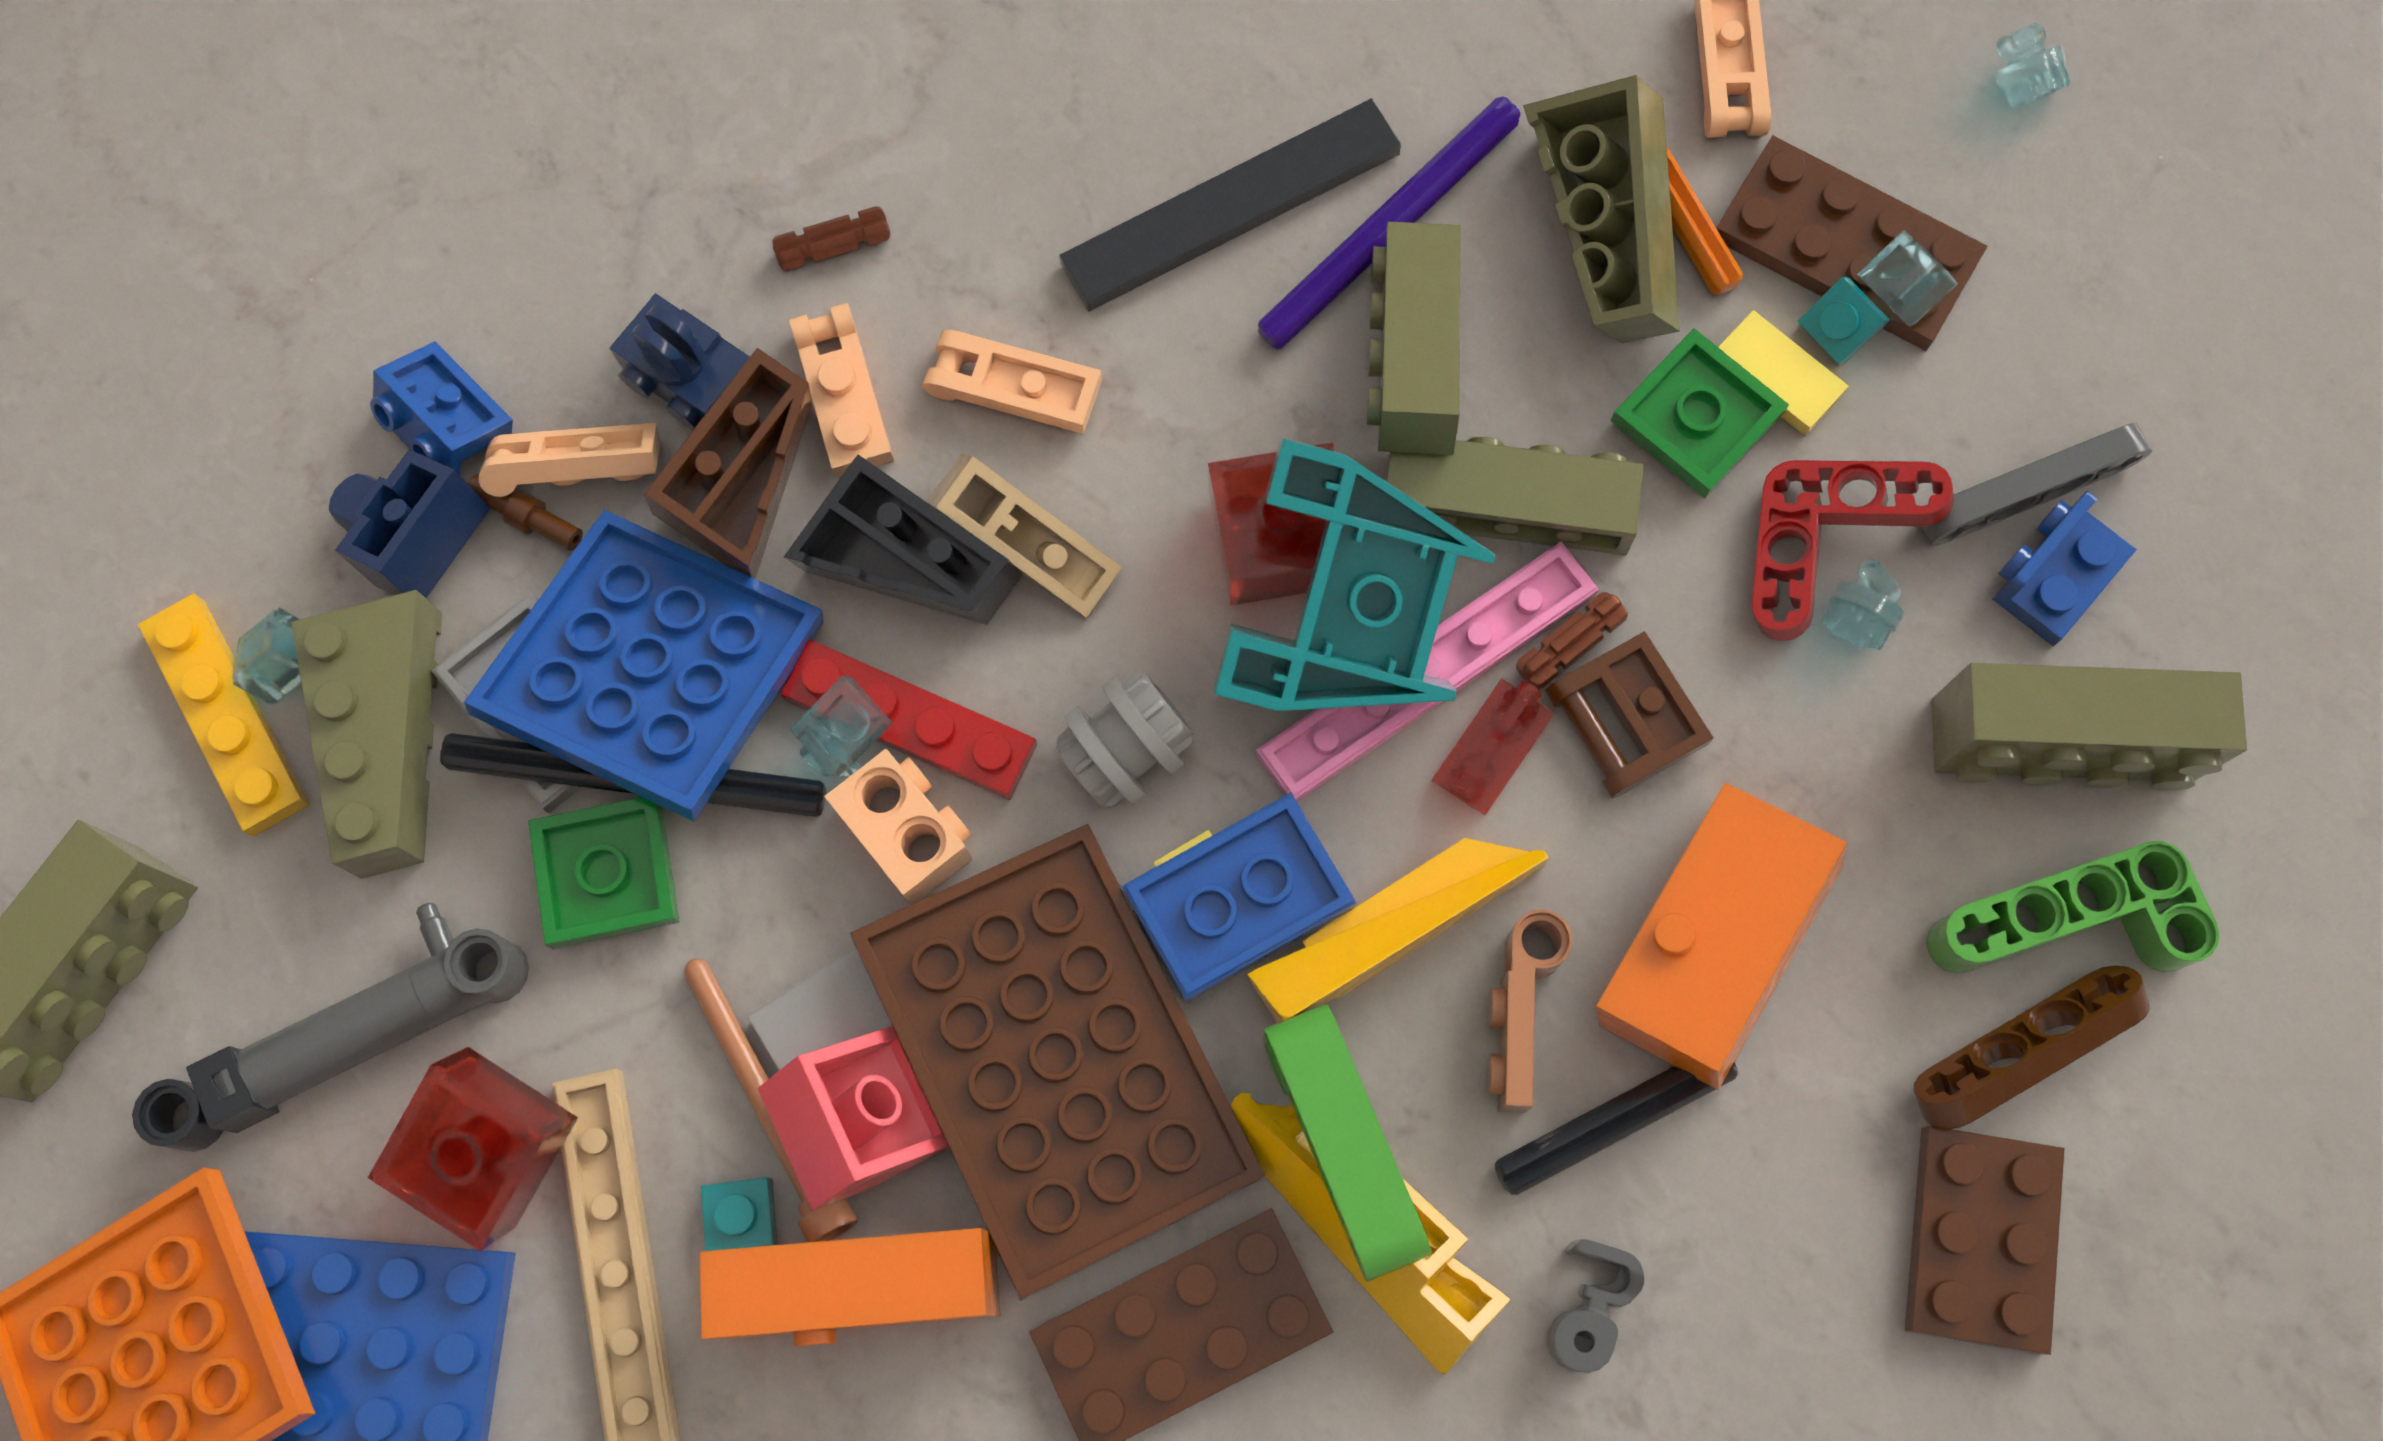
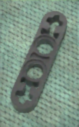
M2137 423L2121 426L1954 494L1953 507L1946 518L1935 525L1924 526L1922 529L1932 546L1948 543L2122 472L2149 456L2152 449Z

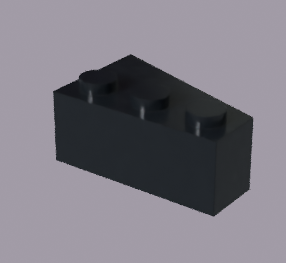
M858 454L784 556V558L805 572L986 625L1023 575L1005 556Z

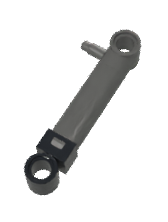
M423 904L418 907L416 914L421 924L420 931L431 955L430 958L243 1049L228 1046L187 1066L186 1070L191 1083L174 1079H164L152 1083L142 1091L135 1101L132 1113L134 1129L141 1139L151 1145L192 1152L206 1149L219 1139L223 1131L239 1133L279 1113L278 1104L486 1002L500 1003L510 1000L521 991L527 981L529 971L527 957L519 946L486 929L476 928L465 931L453 939L446 920L440 915L436 904ZM495 951L498 962L494 973L486 980L478 981L476 977L478 962L487 953ZM186 1101L189 1111L187 1120L182 1127L176 1130L173 1124L174 1112L181 1103Z

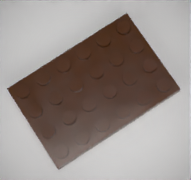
M1085 824L850 932L856 950L981 1218L990 1233L991 1239L1020 1301L1265 1177L1089 824Z

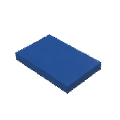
M1291 792L1121 886L1126 899L1185 1003L1338 918L1357 905L1355 898Z

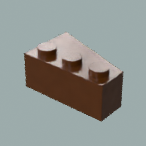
M756 348L644 493L652 515L728 567L756 579L811 411L812 403L809 383L759 348Z

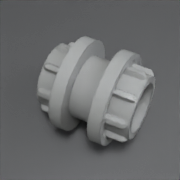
M1137 673L1125 683L1114 676L1102 686L1111 703L1092 718L1079 706L1075 707L1064 716L1069 728L1057 737L1058 745L1056 750L1080 784L1102 806L1113 807L1123 798H1126L1132 804L1137 803L1147 795V791L1139 777L1158 762L1170 774L1175 773L1185 765L1180 753L1193 743L1192 735L1194 733L1187 722L1156 683L1147 674L1144 675L1143 673Z

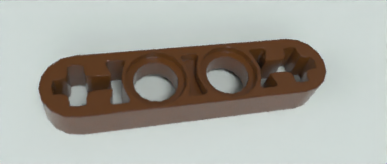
M2113 965L2097 969L1928 1068L1918 1076L1914 1083V1093L1923 1118L1929 1125L1940 1129H1955L1968 1125L2135 1026L2147 1016L2150 1010L2142 976L2135 969L2127 966ZM2058 1026H2076L2074 1029L2062 1034H2044L2046 1031ZM2001 1059H2020L2017 1063L2008 1067H1989V1065Z

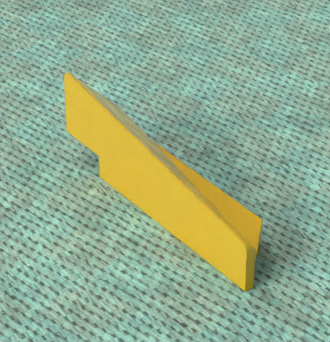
M1463 838L1303 940L1301 945L1303 949L1261 966L1248 973L1247 977L1277 1023L1327 1004L1335 998L1338 1000L1542 869L1549 860V857L1544 850L1529 852Z
M1241 1092L1234 1098L1231 1108L1267 1180L1435 1369L1442 1374L1448 1373L1510 1301L1501 1291L1454 1259L1468 1238L1404 1180L1428 1238L1432 1255L1367 1282L1358 1266L1292 1103L1288 1106L1258 1104L1251 1098V1093Z

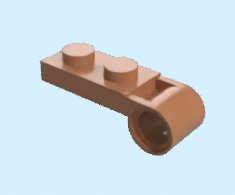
M1538 909L1530 911L1523 915L1515 924L1505 943L1504 977L1501 980V988L1490 989L1489 1027L1500 1028L1499 1054H1489L1487 1089L1488 1094L1499 1095L1498 1112L1525 1113L1533 1107L1535 979L1544 978L1552 974L1567 958L1572 947V933L1569 925L1560 915L1549 910ZM1528 930H1540L1546 933L1554 944L1553 957L1539 960L1528 955L1522 945V933Z

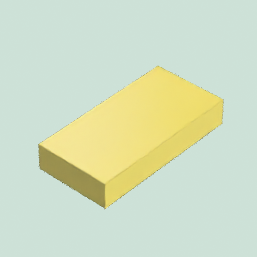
M1754 310L1718 347L1789 404L1782 418L1804 436L1844 395L1849 385Z

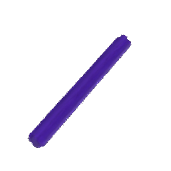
M1507 97L1495 98L1259 320L1258 333L1262 339L1274 349L1283 348L1372 264L1373 246L1385 247L1387 221L1415 223L1518 126L1521 115L1518 107L1512 104Z

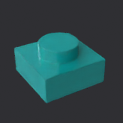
M1841 277L1797 322L1840 365L1850 360L1890 319L1849 277Z
M763 1177L701 1186L705 1251L778 1245L772 1178Z

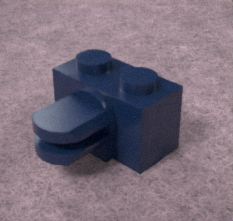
M656 293L609 348L622 368V371L618 374L620 379L644 398H648L653 392L668 402L666 406L667 411L691 430L695 429L750 357L723 339L720 333L683 308L680 310Z
M412 450L406 452L387 480L379 477L377 480L371 476L359 473L343 480L335 488L329 503V512L335 521L348 532L335 549L338 554L374 586L392 595L417 590L425 598L428 597L491 509L454 469Z

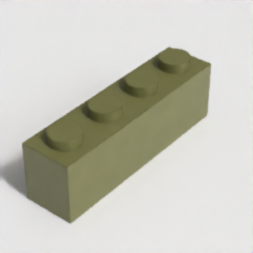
M1387 221L1385 247L1373 246L1371 283L1382 284V292H1372L1370 329L1381 330V339H1370L1368 376L1380 377V386L1369 387L1367 425L1378 426V451L1453 455L1460 416V225Z
M1473 437L1467 441L1456 440L1453 455L1390 452L1386 482L1466 535L1555 546L1562 542L1566 548L1627 556L1637 535L1644 464L1628 462L1624 456L1615 453H1597L1591 457L1566 454L1563 449L1553 445H1535L1529 449L1504 446L1501 441L1490 437Z

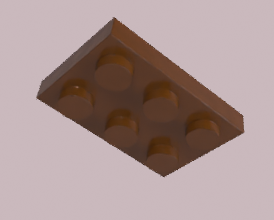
M1933 1126L1921 1128L1905 1332L2041 1355H2051L2065 1148L1953 1129H1940Z

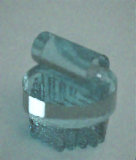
M2037 23L2030 24L2001 37L1996 44L1998 55L2007 61L2008 66L1994 72L1999 88H2004L2012 109L2031 103L2071 84L2064 64L2067 59L2062 45L2058 44L2045 49L2046 32Z
M1870 559L1860 565L1858 569L1860 580L1857 584L1848 581L1838 582L1829 599L1831 605L1822 623L1833 635H1838L1841 639H1846L1857 647L1868 650H1881L1890 633L1896 631L1905 613L1895 603L1901 596V587L1878 560Z

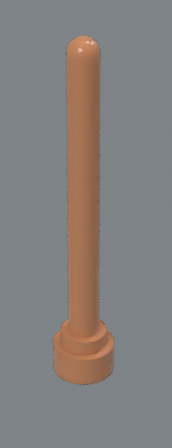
M703 959L690 960L684 968V976L802 1201V1204L798 1207L802 1216L798 1225L807 1243L836 1239L858 1223L851 1205L846 1198L812 1211L757 1089L768 1080V1077L710 966Z

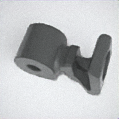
M1579 1239L1572 1241L1564 1251L1568 1255L1578 1254L1618 1267L1616 1279L1610 1284H1581L1578 1295L1583 1298L1582 1306L1577 1307L1576 1310L1561 1313L1553 1320L1548 1330L1547 1344L1552 1357L1558 1364L1572 1371L1590 1373L1600 1370L1606 1365L1615 1349L1618 1329L1607 1313L1608 1306L1623 1307L1630 1304L1641 1292L1645 1277L1641 1263L1634 1255L1588 1239Z

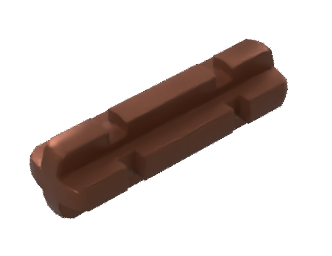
M874 206L858 211L859 217L852 220L848 214L804 227V234L796 236L795 231L775 236L772 239V245L777 262L782 270L788 271L806 265L804 259L813 257L814 262H818L860 249L858 244L860 242L867 241L868 246L887 241L890 238V229L884 211L881 207Z
M1607 592L1600 593L1585 606L1587 612L1584 615L1578 611L1541 641L1542 648L1539 651L1533 647L1519 658L1516 668L1524 681L1536 689L1544 688L1559 675L1557 668L1561 666L1566 670L1603 640V631L1607 630L1609 633H1612L1622 625L1628 617V612L1619 598Z

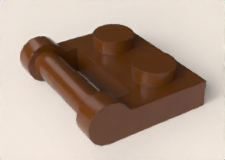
M1645 631L1561 677L1545 689V693L1554 707L1562 706L1603 771L1606 778L1602 783L1612 799L1627 793L1648 778L1709 745L1714 739ZM1596 684L1642 754V757L1629 764L1583 693Z

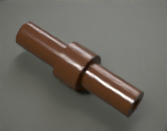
M475 474L469 480L468 485L491 509L502 514L504 523L524 534L535 532L569 551L575 550L583 537L582 529L548 512L546 504L534 496L520 490L516 493L512 492L507 496L496 497L486 493L481 488L479 474Z

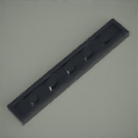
M1371 98L1060 254V264L1089 312L1400 155L1401 143Z

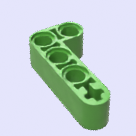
M2153 841L1966 904L1935 922L1928 931L1926 944L1928 953L1936 965L1945 971L1957 974L1987 966L2121 919L2134 950L2141 961L2153 970L2171 972L2202 961L2212 955L2218 946L2220 933L2215 917L2185 855L2171 843ZM2139 863L2148 866L2156 875V890L2146 886L2140 879L2138 873ZM2078 883L2086 885L2096 895L2098 903L2096 911L2089 910L2079 900L2077 894ZM2017 904L2027 906L2035 914L2038 923L2036 933L2026 930L2018 922L2016 917ZM2167 924L2175 926L2182 933L2185 941L2184 952L2177 950L2169 942L2166 933ZM1987 925L1990 936L1974 945H1961L1958 941L1957 933L1967 934Z
M1327 1004L1321 1005L1264 1028L1263 1042L1277 1080L1285 1096H1289L1365 1280L1369 1282L1431 1256V1247L1423 1225Z

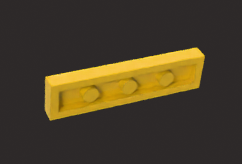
M193 593L140 622L138 626L242 831L254 837L309 806L310 803L205 600Z

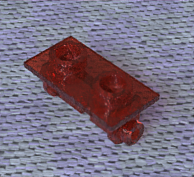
M1501 678L1431 781L1485 816L1555 714V712L1538 702L1542 696L1541 691L1526 681H1521L1517 687H1514Z

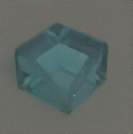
M1905 230L1857 274L1908 326L1917 323L1958 284L1942 264Z
M279 607L239 638L232 676L233 685L270 704L276 703L301 683L291 622L300 619Z

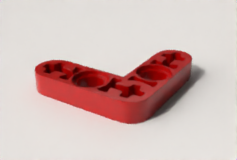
M1793 460L1775 466L1766 476L1763 485L1752 595L1753 615L1761 632L1770 639L1787 641L1801 636L1809 628L1814 612L1821 525L1913 527L1935 525L1946 518L1951 512L1954 503L1952 478L1946 469L1936 463L1925 461ZM1823 480H1829L1827 488L1830 505H1822L1819 493H1823L1821 485ZM1854 480L1868 481L1877 489L1875 497L1871 502L1860 507H1852L1843 503L1839 498L1840 492L1846 484ZM1799 481L1802 483L1803 491L1805 492L1798 495L1797 503H1786L1784 494L1780 492L1788 491L1790 482ZM1887 481H1895L1897 494H1894L1896 506H1887ZM1930 483L1935 495L1930 496L1928 505H1916L1915 497L1911 494L1917 493L1919 484ZM1783 537H1796L1805 543V554L1793 564L1777 563L1770 556L1772 546ZM1777 580L1789 582V596L1792 606L1799 609L1789 611L1786 615V621L1781 622L1775 621L1772 611L1767 610V608L1778 606L1780 587Z

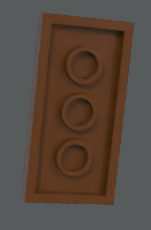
M1774 135L1771 136L1716 227L1728 248L1820 296H1823L1841 277H1849L1890 319L1882 329L1924 351H1927L1935 340L1988 247L1980 241Z
M1273 1208L1029 1331L1079 1441H1125L1334 1333Z

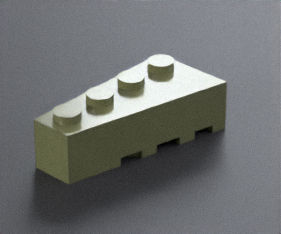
M1633 75L1523 105L1528 123L1534 128L1540 149L1537 151L1543 170L1550 177L1558 201L1555 207L1561 225L1567 229L1574 250L1571 256L1594 326L1621 343L1680 332L1663 98L1638 75Z
M417 590L291 622L332 864L361 879L424 863L430 782L426 780L428 749L433 747L434 725L430 722L432 688H437V677L431 670L438 665L434 660L436 635H441L442 613Z

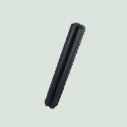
M1735 1062L1721 1086L1735 1080L1738 1070ZM1673 1066L1498 1159L1495 1163L1497 1176L1503 1187L1511 1195H1518L1716 1089L1698 1080L1692 1073Z

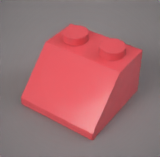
M892 1026L799 1055L757 1088L812 1211L862 1193L949 1149Z

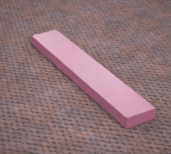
M1559 542L1439 624L1424 675L1449 681L1458 692L1596 597L1599 589L1565 545ZM1444 701L1315 709L1256 749V757L1283 794L1287 795L1291 792L1298 802Z

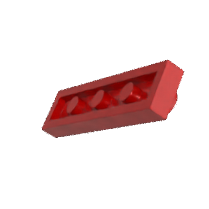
M810 639L781 692L784 700L1008 800H1011L1037 747L1036 739L1032 736Z

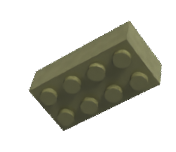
M1970 663L1931 699L1934 771L1957 773V780L1966 783L1990 782L1996 780L1998 775L2022 776V783L2028 785H2052L2062 782L2063 777L2087 778V785L2096 788L2120 787L2127 785L2129 780L2152 781L2154 789L2183 790L2195 786V780L2200 777L2221 771L2224 763L2247 751L2241 672Z
M79 819L0 917L1 1097L33 1103L38 1095L49 1090L57 1082L62 1074L64 1061L82 1039L90 1036L100 1026L105 1017V1008L123 985L130 983L141 973L146 965L148 952L165 931L170 930L181 921L187 912L189 899L199 888L143 848Z

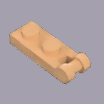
M1694 0L1705 106V136L1707 138L1726 137L1728 131L1746 130L1747 136H1767L1771 123V107L1759 0ZM1745 95L1746 106L1728 107L1727 96Z
M848 302L830 307L831 314L810 320L807 314L789 319L806 380L809 383L810 394L830 465L836 478L844 474L857 454L874 466L894 461ZM839 337L842 349L820 355L817 346L818 342Z
M955 330L941 331L935 349L939 354V358L935 367L928 368L922 384L925 392L942 400L953 401L958 399L1073 432L1085 433L1102 383L1101 370ZM962 363H976L972 376L959 373Z
M657 423L495 436L487 446L485 461L479 473V484L486 493L496 497H503L511 494L516 486L520 484L550 482L557 486H568L579 483L583 479L612 477L619 481H631L641 478L646 474H656L661 446Z

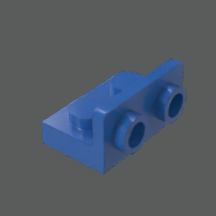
M436 341L373 370V399L370 401V406L378 424L387 432L393 431L410 450L454 469L459 475L461 472V461L486 449L490 440L495 436L512 434L513 419Z
M2088 491L2072 506L2061 500L2036 528L2037 531L2045 536L2044 539L2033 551L2026 545H2023L1998 573L2007 582L1992 599L2053 647L2064 638L2137 550L2087 512L2098 499Z

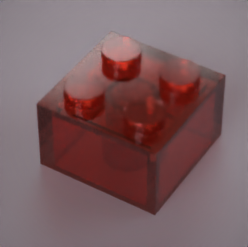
M1333 442L1313 445L1335 451ZM1277 452L1208 463L1209 494L1230 606L1307 593L1327 520L1266 504L1264 498Z
M466 1047L430 1065L368 1178L477 1250L482 1251L517 1226L578 1117L470 1047Z

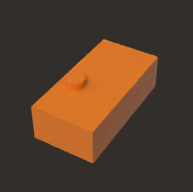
M1724 783L1597 1003L1596 1009L1599 1026L1672 1066L1692 1073L1698 1080L1719 1090L1842 870L1847 842L1738 788Z
M983 1228L699 1252L701 1339H741L793 1334L794 1347L836 1343V1330L1000 1317L997 1250L989 1231Z

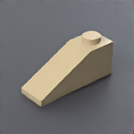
M960 454L926 501L1009 559L1023 575L1086 618L1123 568L974 456Z

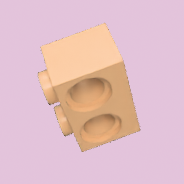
M884 749L824 797L911 905L925 898L972 860L969 851L963 843L971 836V833L948 805L938 812L929 802L924 793L931 789L932 785L909 757L899 764L890 752ZM886 787L900 790V799L893 809L884 813H876L870 810V801L877 791ZM932 835L940 839L939 850L930 860L915 862L908 858L909 848L918 837Z

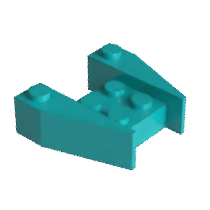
M1281 437L1264 501L1266 504L1319 517L1327 521L1294 640L1230 624L1214 683L1215 695L1275 711L1454 701L1457 691L1449 681L1424 675L1458 555L1493 564L1496 554L1349 456Z

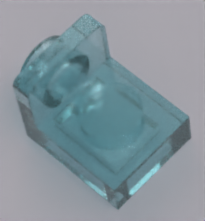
M841 676L794 724L790 731L803 745L800 749L801 756L816 772L825 777L829 775L850 777L861 768L857 759L893 722L852 677Z

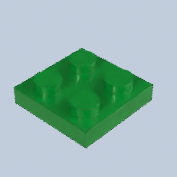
M1693 328L1614 411L1611 422L1698 494L1706 498L1784 415L1789 404Z
M643 797L528 820L544 944L547 947L556 949L680 923L662 806Z

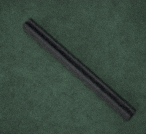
M450 733L444 737L440 751V762L448 770L632 793L526 742ZM728 769L707 803L817 817L821 815L824 809L826 787L819 780Z

